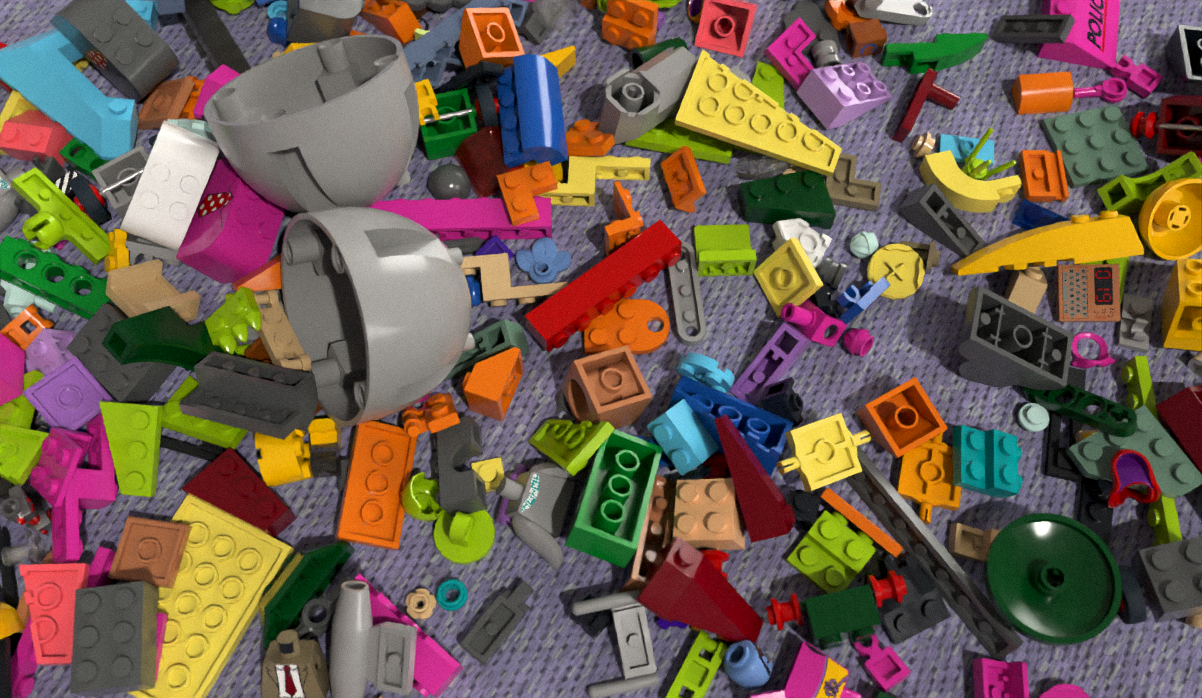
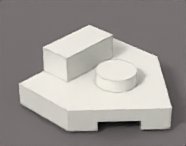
M801 218L777 221L773 225L777 237L772 242L774 250L776 251L790 238H797L814 269L817 270L832 238L824 233L819 234L809 227V223Z

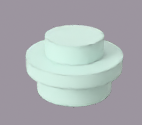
M1028 403L1019 410L1018 421L1027 431L1040 432L1047 427L1049 415L1046 409L1039 404Z

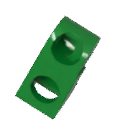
M75 138L59 151V154L68 166L71 165L75 170L88 176L96 183L98 182L91 171L109 162V160L99 158L94 154L93 149L85 143L81 144ZM79 147L80 150L71 157L72 150Z

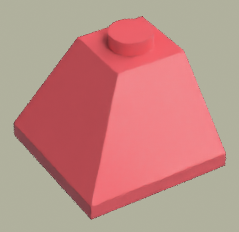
M705 0L694 46L743 57L754 24L758 4L742 0Z

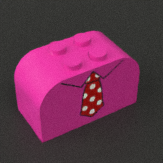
M226 157L216 160L176 259L219 283L235 282L267 262L286 209L268 201L253 190L237 174Z

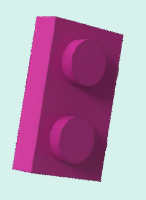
M985 658L973 659L975 698H1029L1026 662H1002Z

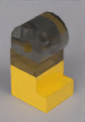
M331 418L312 420L308 427V432L311 439L310 463L313 477L338 476V462L341 458V426Z

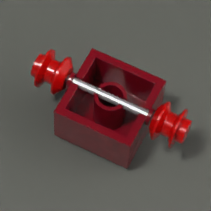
M1174 95L1161 99L1160 120L1156 112H1150L1146 117L1143 111H1139L1130 121V132L1133 133L1135 138H1140L1145 133L1147 139H1152L1158 132L1156 153L1185 155L1192 151L1197 156L1202 157V96Z

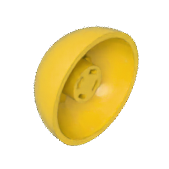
M1180 178L1171 180L1157 187L1144 201L1138 218L1139 232L1146 246L1159 257L1176 261L1177 258H1188L1202 249V179Z

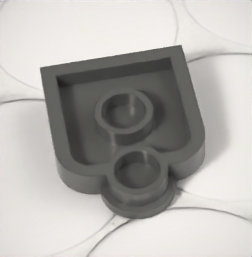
M802 0L795 5L794 11L785 15L783 22L784 31L800 17L816 35L801 51L803 55H812L811 51L814 45L823 40H833L836 42L839 53L840 43L837 30L831 25L832 20L825 9H819V6L811 0Z

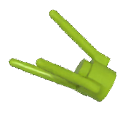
M988 128L971 154L964 159L965 165L960 168L963 173L973 179L985 181L990 176L1016 165V161L1012 160L988 171L987 167L991 164V160L984 162L981 159L975 158L992 134L993 128Z

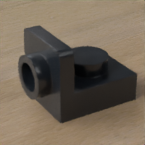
M818 275L823 286L809 297L810 301L826 315L838 318L839 315H842L845 308L837 300H831L830 286L825 284L824 275Z

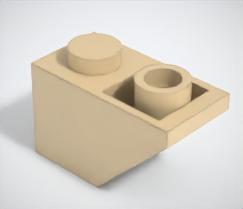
M1028 263L1026 269L1012 270L1004 298L1035 314L1048 286L1044 272L1040 269L1041 266Z

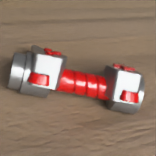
M20 483L8 489L10 498L4 500L0 506L2 515L21 525L26 523L29 530L45 536L52 529V512L46 499L43 497L28 498Z

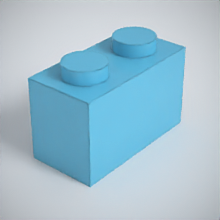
M685 399L646 425L659 445L663 447L664 452L681 476L702 464L719 449V446Z

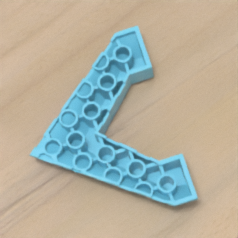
M125 0L156 32L159 14L154 2L150 0ZM56 28L0 49V80L13 90L16 89L20 92L24 99L52 121H57L65 127L66 131L81 144L85 143L93 149L94 154L99 158L111 161L134 149L139 123L135 100L106 97L72 64L85 56Z

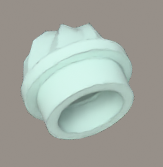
M859 232L850 242L851 252L859 258H871L872 254L876 253L879 249L878 240L873 232Z

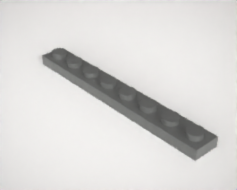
M856 446L862 472L846 477L848 482L905 551L909 552L930 576L942 596L995 660L999 661L1019 648L1024 643L1023 640L1001 618L991 602L860 446Z

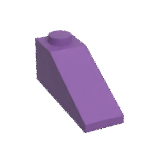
M783 322L733 385L730 392L740 400L756 406L766 386L778 382L796 363L812 341L791 324Z

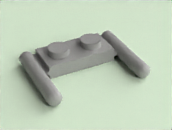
M640 589L575 602L572 605V612L576 616L611 609L625 679L590 686L588 689L590 698H603L659 685L645 607L635 601Z

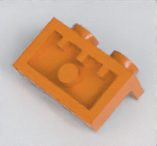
M682 146L660 164L664 173L663 178L671 193L672 204L676 209L693 213L696 211L694 202L705 195L706 190L691 148Z

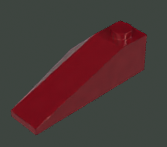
M727 414L717 417L714 420L751 543L789 534L793 528L792 524L795 523L792 506L790 504L786 505L784 496Z
M678 536L658 552L635 601L663 620L669 622L676 620L688 624L690 629L696 631L703 629L715 633L718 638L732 643L743 640H750L756 643L764 623L760 616L704 554Z

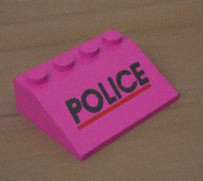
M1043 0L1041 15L1071 14L1075 22L1064 43H1038L1037 57L1112 70L1116 65L1120 0Z

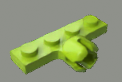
M34 167L12 180L11 186L38 211L37 214L25 220L22 227L23 235L28 242L38 237L39 241L33 244V246L39 250H47L61 240H68L95 265L105 260L108 252H110L108 235L38 168Z

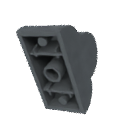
M977 286L968 294L958 348L961 354L959 373L969 381L992 387H1007L1018 384L1036 390L1065 388L1074 334L982 286Z

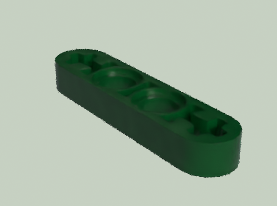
M1067 384L1065 388L1057 390H1031L1022 386L1023 395L1028 401L1120 438L1129 437L1138 428L1137 415L1133 409L1073 385ZM1061 394L1072 396V400L1067 403H1058L1055 401V398ZM1090 405L1101 408V411L1095 415L1086 414L1083 410ZM1123 419L1128 420V423L1122 422L1121 425L1116 424V421L1121 422Z

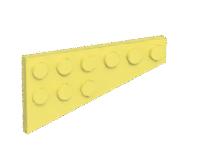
M702 49L677 113L675 125L832 177L842 150L841 147L817 130H811L799 121L800 118L792 112L789 114L780 108L779 103L747 80H741L731 73L730 68L723 63L720 65L710 58V54Z

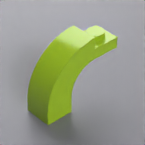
M1190 151L1154 173L1138 178L1120 175L1097 189L1107 210H1118V214L1121 215L1139 212L1150 193L1162 184L1180 178L1202 179V164L1197 155Z

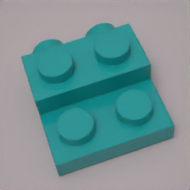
M962 424L953 427V485L995 498H1007L1018 495L1023 479L1018 474V461L1021 459L1022 449L1017 445V436L996 429L984 432Z

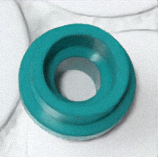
M448 579L442 582L436 591V600L440 607L446 611L461 609L468 599L466 586L457 579ZM450 590L458 592V597L454 601L447 600L446 596Z

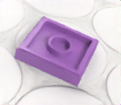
M76 356L22 392L51 427L73 431L79 430L101 413L99 401H114Z

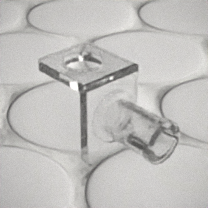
M34 528L27 529V542L2 548L1 557L4 565L11 567L30 560L40 564L44 557L52 550V536H47ZM79 530V539H81V531H80V530Z

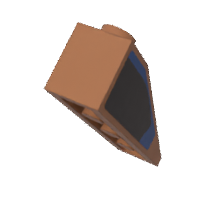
M656 475L637 550L624 568L619 593L641 589L658 552L670 542L674 521L677 482Z

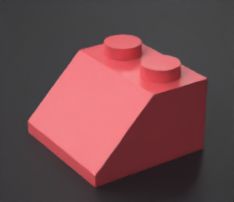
M28 110L4 122L0 133V149L14 159L31 162L34 156H37L45 163L46 156H51L63 167L65 161L59 154V151L73 139V136L66 131L65 127L57 121H52L41 111Z

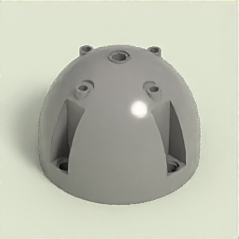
M378 34L347 36L322 41L287 52L235 77L217 90L204 107V116L226 159L237 174L261 196L286 210L299 214L342 207L369 208L389 194L396 185H404L411 180L407 168L418 139L419 103L412 72L402 44L391 36Z
M342 207L299 213L289 222L283 239L281 282L285 314L305 354L307 353L311 359V371L306 373L314 374L318 404L329 418L344 427L381 419L414 405L430 394L448 376L462 352L472 350L475 346L473 335L469 332L472 318L471 295L467 279L460 266L463 262L461 250L458 247L448 248L427 228L393 212L366 207Z

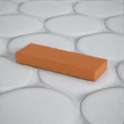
M830 488L826 489L820 496L895 558L903 550L900 544Z

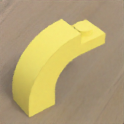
M951 150L925 155L919 167L926 185L935 183L955 208L968 212H992L998 202L1005 203L1012 200L1022 185L1018 175L991 181L973 179L961 171Z

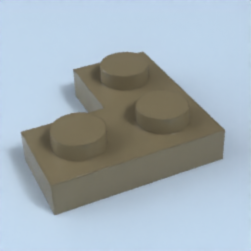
M840 153L832 177L826 176L825 180L832 204L876 212L879 206L881 183L855 179L857 156Z

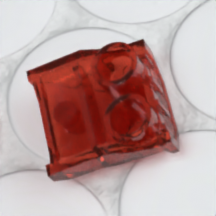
M487 126L464 139L455 152L479 197H488L500 190L497 175L525 168L524 164L509 168L504 164L501 126Z

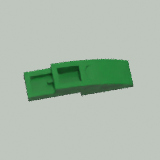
M973 32L962 34L944 33L936 34L932 43L886 44L881 56L882 67L907 66L909 74H922L928 68L934 71L947 69L979 54L988 38V34Z

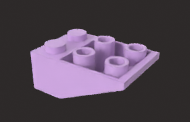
M862 61L812 69L796 92L827 130L841 127L893 97L887 91L886 85L879 81L872 74L870 67Z

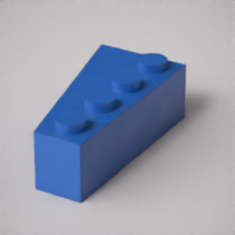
M682 376L673 391L668 409L685 399L719 446L717 451L724 455L714 419L727 414L771 478L787 440L785 432L791 430L794 422L686 376Z

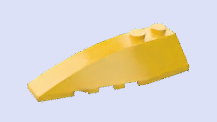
M1106 210L1099 212L1097 217L1089 218L1088 214L1070 216V221L1034 228L1005 238L950 266L952 273L961 276L998 272L999 266H1004L1006 270L1026 269L1028 263L1038 266L1044 265V267L1057 266V260L1073 261L1074 264L1143 255L1144 248L1130 217L1118 214V210Z

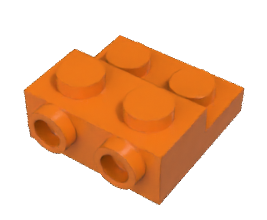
M607 0V13L602 19V39L609 41L614 46L620 45L630 50L636 47L655 44L659 5L648 0Z

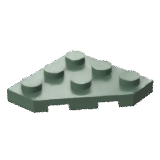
M1145 405L1134 410L1137 415L1138 428L1133 435L1120 438L1099 430L1065 451L1084 477L1095 480L1100 478L1112 481L1110 474L1112 456L1120 449H1132L1140 452L1148 459L1155 479L1161 489V494L1164 497L1178 499L1202 485V474ZM1123 419L1121 422L1116 421V424L1121 425L1122 422L1128 423V420ZM1135 484L1127 488L1144 491L1147 490V485Z

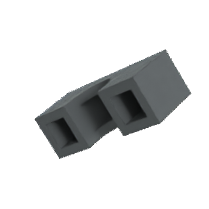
M470 415L459 418L460 423L438 431L437 436L434 437V446L438 453V463L435 464V472L439 479L440 489L436 493L437 502L440 508H443L452 518L455 517L458 511L470 514L487 509L485 481L474 469L462 472V467L467 460L483 455L481 428Z

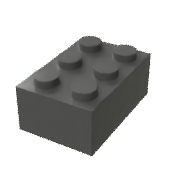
M103 303L66 348L80 360L86 369L119 402L145 404L177 366L157 362H136L121 366L101 343L113 323L128 319L129 317L120 308Z
M145 581L76 590L70 693L88 698L155 689L157 588Z

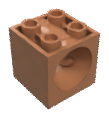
M628 345L573 360L561 387L577 424H580L582 420L590 421L594 425H598L600 421H608L615 429L637 423L653 397Z

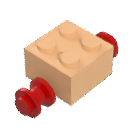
M714 453L703 463L704 467L709 469V476L703 479L677 480L673 539L678 536L695 549L702 550L699 552L704 554L728 581V574L722 571V563L729 560V554L720 550H745L746 523L733 480L727 477L729 467L726 457L722 453Z

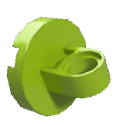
M486 510L470 514L458 511L453 518L444 511V514L435 523L433 536L437 549L445 559L454 564L469 565L488 555L495 542L496 530L493 519Z

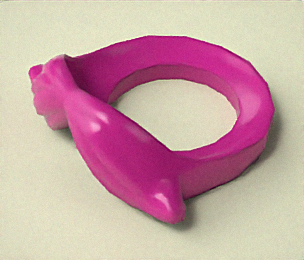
M1083 332L1073 338L1071 354L1074 361L1071 362L1072 366L1088 369L1096 365L1107 367L1116 362L1115 359L1110 357L1108 346L1099 335ZM1084 338L1094 340L1100 347L1098 360L1084 359L1078 353V341Z

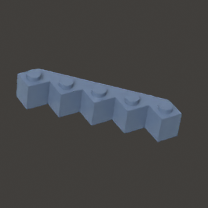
M472 0L403 49L414 83L429 79L431 86L438 87L447 62L465 66L459 51L462 16L465 8H509L514 25L521 27L529 2L525 0Z

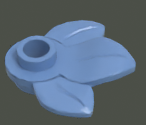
M542 237L536 240L532 250L518 249L516 261L520 270L530 273V278L537 285L554 282L558 273L567 270L571 264V253L568 251L557 252L554 241L551 238ZM542 269L547 270L546 272H539Z

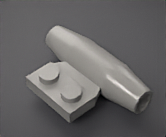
M347 581L341 585L332 621L329 666L332 698H364L368 680L376 686V689L407 696L413 690L417 627L389 621L373 626L369 585L363 581Z

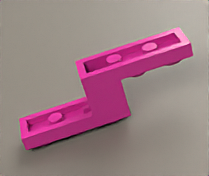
M101 413L87 424V433L92 437L88 447V469H75L61 507L52 506V564H70L80 560L83 551V543L79 539V526L82 521V511L80 509H103L115 501L118 493V485L115 482L114 474L115 467Z
M98 547L90 566L87 588L110 585L112 579L108 578L116 552L111 549ZM31 615L11 659L12 698L28 697L35 684L33 676L38 664L36 662L30 629L32 624Z

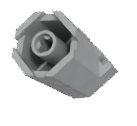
M669 47L632 72H630V69H621L607 78L601 101L598 131L613 133L615 144L639 138L673 115L681 106L698 59L685 47H678L676 49Z

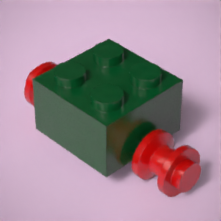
M891 570L888 571L886 579L877 580L873 575L867 576L868 585L804 599V603L802 601L798 602L796 593L790 594L789 601L779 603L775 597L770 598L771 605L765 606L770 626L776 625L778 631L783 630L785 622L793 620L798 626L804 625L803 614L812 646H820L821 651L840 647L839 643L847 639H852L853 644L871 640V636L875 635V632L881 625L877 608L882 607L884 599L893 598L896 603L903 602L902 595L907 594L906 584L902 575L897 576L895 571Z

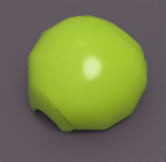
M424 472L411 477L401 494L402 505L408 515L420 521L431 522L444 514L445 510L440 508L437 502L436 493L437 490H440L437 479H426Z

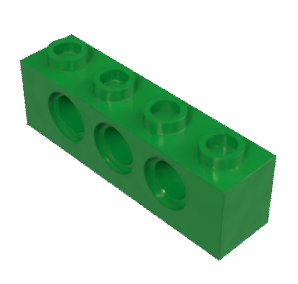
M6 236L1 242L0 279L88 321L103 303L112 306L115 304L106 295L107 279L102 277L97 279L89 275L84 268L73 264L70 266L62 262L57 255L45 251L43 253L22 238L16 240ZM25 263L36 264L31 269L21 268V266ZM52 276L63 277L59 282L48 281ZM83 288L91 291L84 296L76 294L79 289Z

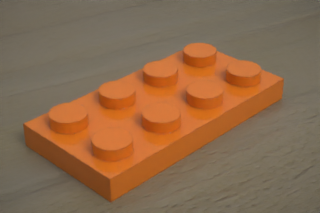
M376 421L356 425L335 534L336 540L393 551L399 549L405 514L401 494L411 478L417 437H410L405 433L404 428Z

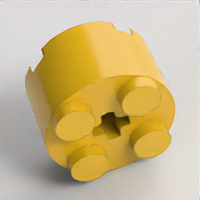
M294 429L284 440L255 432V449H260L261 459H257L258 465L267 486L277 487L313 478L310 460H313L312 446L310 442H304V431Z

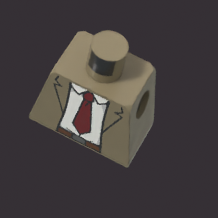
M285 630L279 633L277 640L270 642L263 661L261 698L327 697L330 686L329 668L319 643L315 640H298L297 632L294 630Z

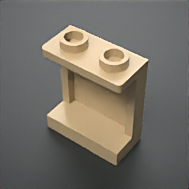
M160 259L108 272L106 295L129 318L170 306L184 322L197 319L201 296L194 290L181 294L162 276L163 262Z

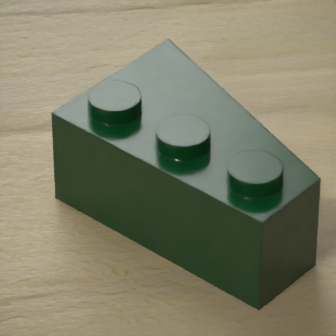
M806 170L740 183L737 200L744 222L774 225L777 221L801 218L809 223V226L831 230L836 212L822 174Z

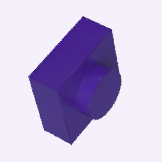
M496 234L475 253L477 256L508 253L509 261L515 256Z

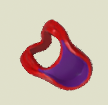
M1120 449L1114 453L1110 461L1113 487L1107 497L1108 507L1116 508L1121 506L1128 497L1142 503L1156 502L1161 495V489L1155 479L1148 459L1140 452L1132 449ZM1135 484L1147 485V493L1145 495L1127 487Z

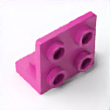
M52 427L49 435L43 440L41 446L42 454L38 464L31 471L30 485L53 507H61L76 468L80 469L92 439L88 433Z

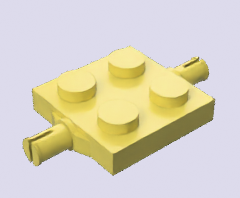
M842 413L832 415L785 432L792 457L778 461L777 468L788 465L778 469L781 474L796 469L799 472L805 491L815 490L862 472L856 446L869 443L871 436L860 439L869 435L867 430L852 435L846 427Z

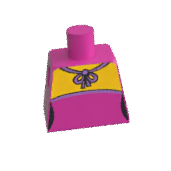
M806 641L799 645L782 688L785 698L862 697L861 694L845 687L850 673L848 669Z

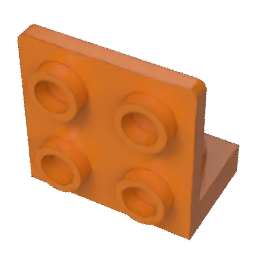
M619 180L614 182L613 209L618 220L604 227L606 257L641 233L640 227H643V220L639 211H634L631 206L632 198L627 188L623 189Z

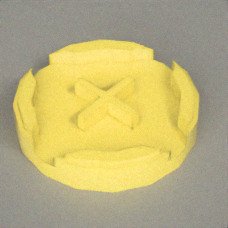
M899 243L889 244L880 248L870 258L867 267L868 281L871 280L875 284L884 277L889 282L890 286L880 296L891 300H901L913 295L922 285L925 275L924 262L918 253L910 246Z

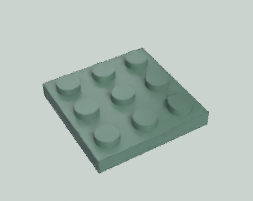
M1117 104L1043 119L1041 122V126L1054 153L1057 150H1061L1065 176L1071 189L1112 181L1120 175L1132 177L1146 174L1150 170Z

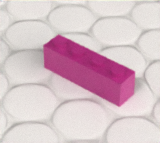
M359 573L354 581H363L369 585L373 626L389 621L417 627L413 677L416 681L413 683V687L425 698L430 694L438 698L461 672L463 667L430 636L425 634L410 618L401 613L381 592L375 590Z

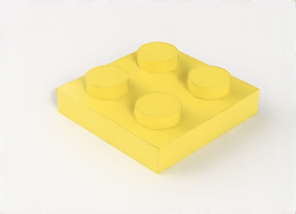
M797 238L787 240L753 272L778 318H781V310L785 304L793 303V305L799 306L823 286L821 279Z

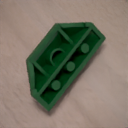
M340 541L301 549L296 555L288 558L282 568L283 572L276 581H272L262 593L263 598L259 602L262 645L265 651L268 650L270 642L277 640L279 633L285 630H295L301 624L299 618L302 615L304 606L324 593L355 550L349 543Z

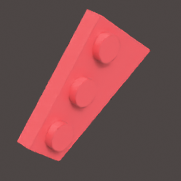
M86 563L19 565L20 574L24 577L26 592H24L26 604L29 605L32 624L30 629L37 664L41 666L72 665L75 595L77 589L87 588L90 565Z

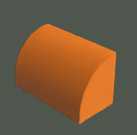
M1071 72L1018 75L1011 88L1017 114L1069 111L1073 100Z

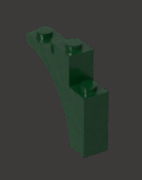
M170 306L113 323L101 343L121 366L136 362H157L175 365L195 372L194 366L212 351L228 354L219 345H213L204 321L188 326ZM234 351L233 356H238V357H240V356Z

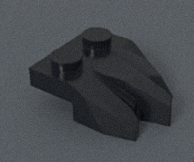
M906 551L901 556V564L898 566L888 554L883 552L877 559L881 575L875 576L872 573H865L864 585H868L867 576L873 575L877 580L887 578V573L891 570H894L897 576L902 575L905 581L907 594L902 595L903 602L896 603L893 598L884 599L882 607L877 608L881 622L893 644L898 645L951 617L938 587L909 552Z

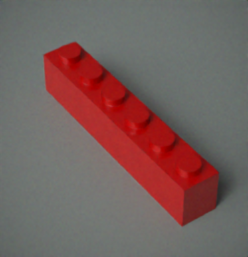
M658 220L525 315L527 329L547 352L553 348L562 347L571 335L577 331H584L600 314L606 315L613 309L615 303L622 298L627 299L631 297L644 282L650 283L665 267L675 265L681 257L682 242L661 220Z

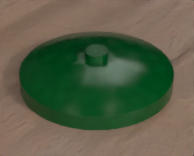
M1036 513L1026 515L1014 520L1002 529L993 539L987 550L984 561V581L990 601L1001 618L1022 636L1045 645L1071 646L1083 643L1097 636L1115 618L1122 598V580L1117 562L1103 540L1082 523L1058 514Z

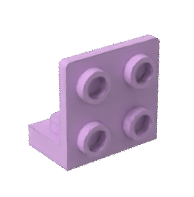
M44 328L24 351V374L37 370L43 373L44 378L73 358L74 355L66 347L75 338V332Z

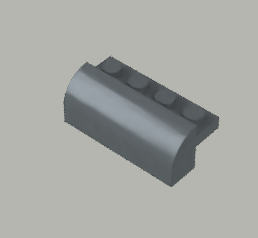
M212 351L194 366L199 387L179 403L182 414L284 440L294 429L305 432L309 427L317 409L318 392L314 374Z

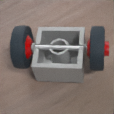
M158 134L148 139L152 147ZM140 145L92 170L91 172L100 185L98 189L91 185L82 174L69 181V185L76 195L73 198L75 203L83 213L87 212L97 224L110 218L104 198H108L114 210L123 220L149 157L143 146Z

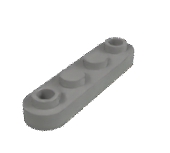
M681 241V255L685 259L679 260L672 267L667 266L677 337L684 345L696 346L705 338L706 323L694 248L688 242ZM692 329L696 332V335L689 336L686 331Z

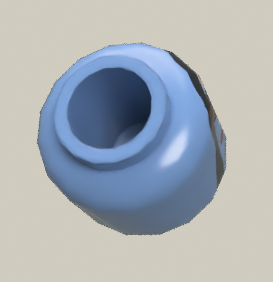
M743 640L734 643L728 648L724 659V669L726 674L740 687L746 690H755L769 680L773 668L772 660L755 642Z

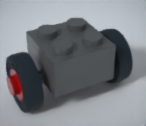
M1202 536L1139 549L1131 560L1137 578L1127 565H1118L1122 580V598L1117 614L1123 623L1136 624L1146 620L1144 597H1146L1156 623L1202 613Z

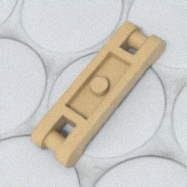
M264 290V293L260 294L253 292L262 319L260 331L257 332L273 365L302 372L311 371V359L307 353L305 354L279 303L277 291ZM266 304L267 308L261 309L259 306Z

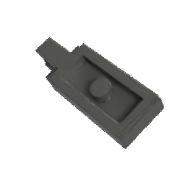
M522 581L513 593L506 590L503 594H499L459 646L483 666H486L526 616L525 613L528 611L529 606L525 602L534 592L533 588Z

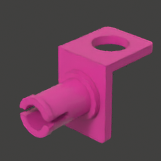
M806 299L800 306L787 303L781 310V318L784 321L793 323L810 340L829 347L835 346L847 327V324L842 320L826 315L809 299ZM835 325L836 330L834 334L824 338L825 330L829 326Z

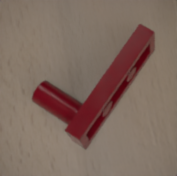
M928 68L918 81L892 140L899 143L904 141L911 132L926 98L950 110L955 108L960 96L933 83L938 72Z

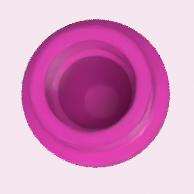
M852 328L844 336V346L852 355L865 356L874 343V337L869 335L868 330L862 328Z

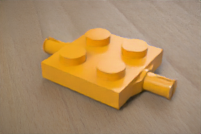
M943 432L905 453L900 459L896 490L903 499L914 501L920 505L918 517L924 521V524H931L932 508L940 507L956 511L960 504L962 488L953 485V448L942 442Z

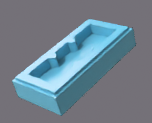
M941 134L939 137L938 153L951 150L956 163L965 164L964 159L971 154L980 139ZM987 140L975 157L984 162L991 160V164L988 167H992L994 163L993 140Z

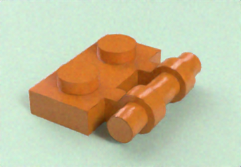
M443 393L435 394L429 397L427 402L423 403L422 408L416 409L410 406L402 412L404 431L410 437H417L419 434L429 430L433 434L460 423L451 393L445 395Z

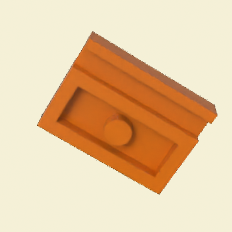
M1022 150L1018 157L1025 201L1053 202L1054 200H1061V202H1065L1069 197L1061 150H1057L1055 153H1049V150Z

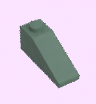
M502 319L474 334V349L462 352L454 368L443 381L465 376L467 372H472L475 363L513 347L520 348L522 356L529 353L530 350L523 327L507 319Z

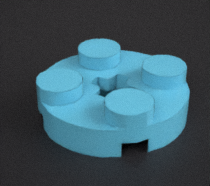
M688 353L686 358L682 354L676 364V370L681 376H686L723 393L730 391L735 380L733 373L728 368L723 372L717 368L719 362L698 353Z

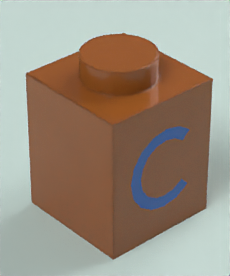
M878 18L849 23L844 39L851 57L858 58L882 52L883 46L887 42V32L885 28H882Z

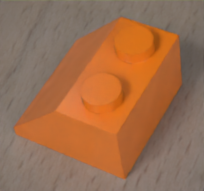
M465 8L462 16L459 51L466 70L467 67L476 65L481 61L507 66L513 64V57L525 54L509 8Z
M513 347L475 363L472 372H467L462 383V389H464L470 411L503 422L524 373L520 348Z
M916 377L856 411L871 438L896 459L948 429Z

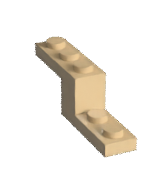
M508 253L463 257V262L460 265L465 276H474L477 270L481 271L483 301L490 303L492 308L507 306V301L518 300L519 305L535 304V298L547 297L549 299L568 285V282L512 287Z

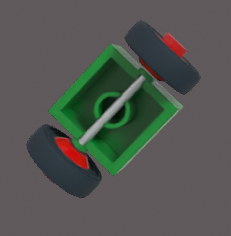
M489 83L475 85V107L470 103L467 88L435 95L438 103L435 107L437 108L440 120L435 121L433 115H426L424 117L425 125L421 126L419 123V129L421 128L429 161L481 150L474 117L478 116L482 121L486 133L499 130L497 114H500L497 97L493 98Z

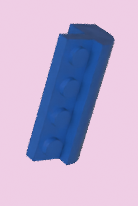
M524 54L513 57L514 65L504 69L505 74L497 78L504 164L509 168H513L534 159L539 164L550 161L551 166L568 160L558 69L548 59L540 55Z

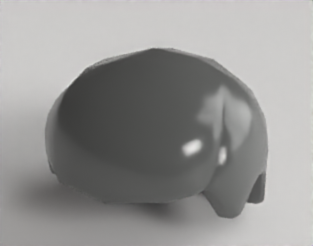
M452 163L439 166L429 177V189L437 200H449L450 198L466 199L470 195L471 182L461 166Z

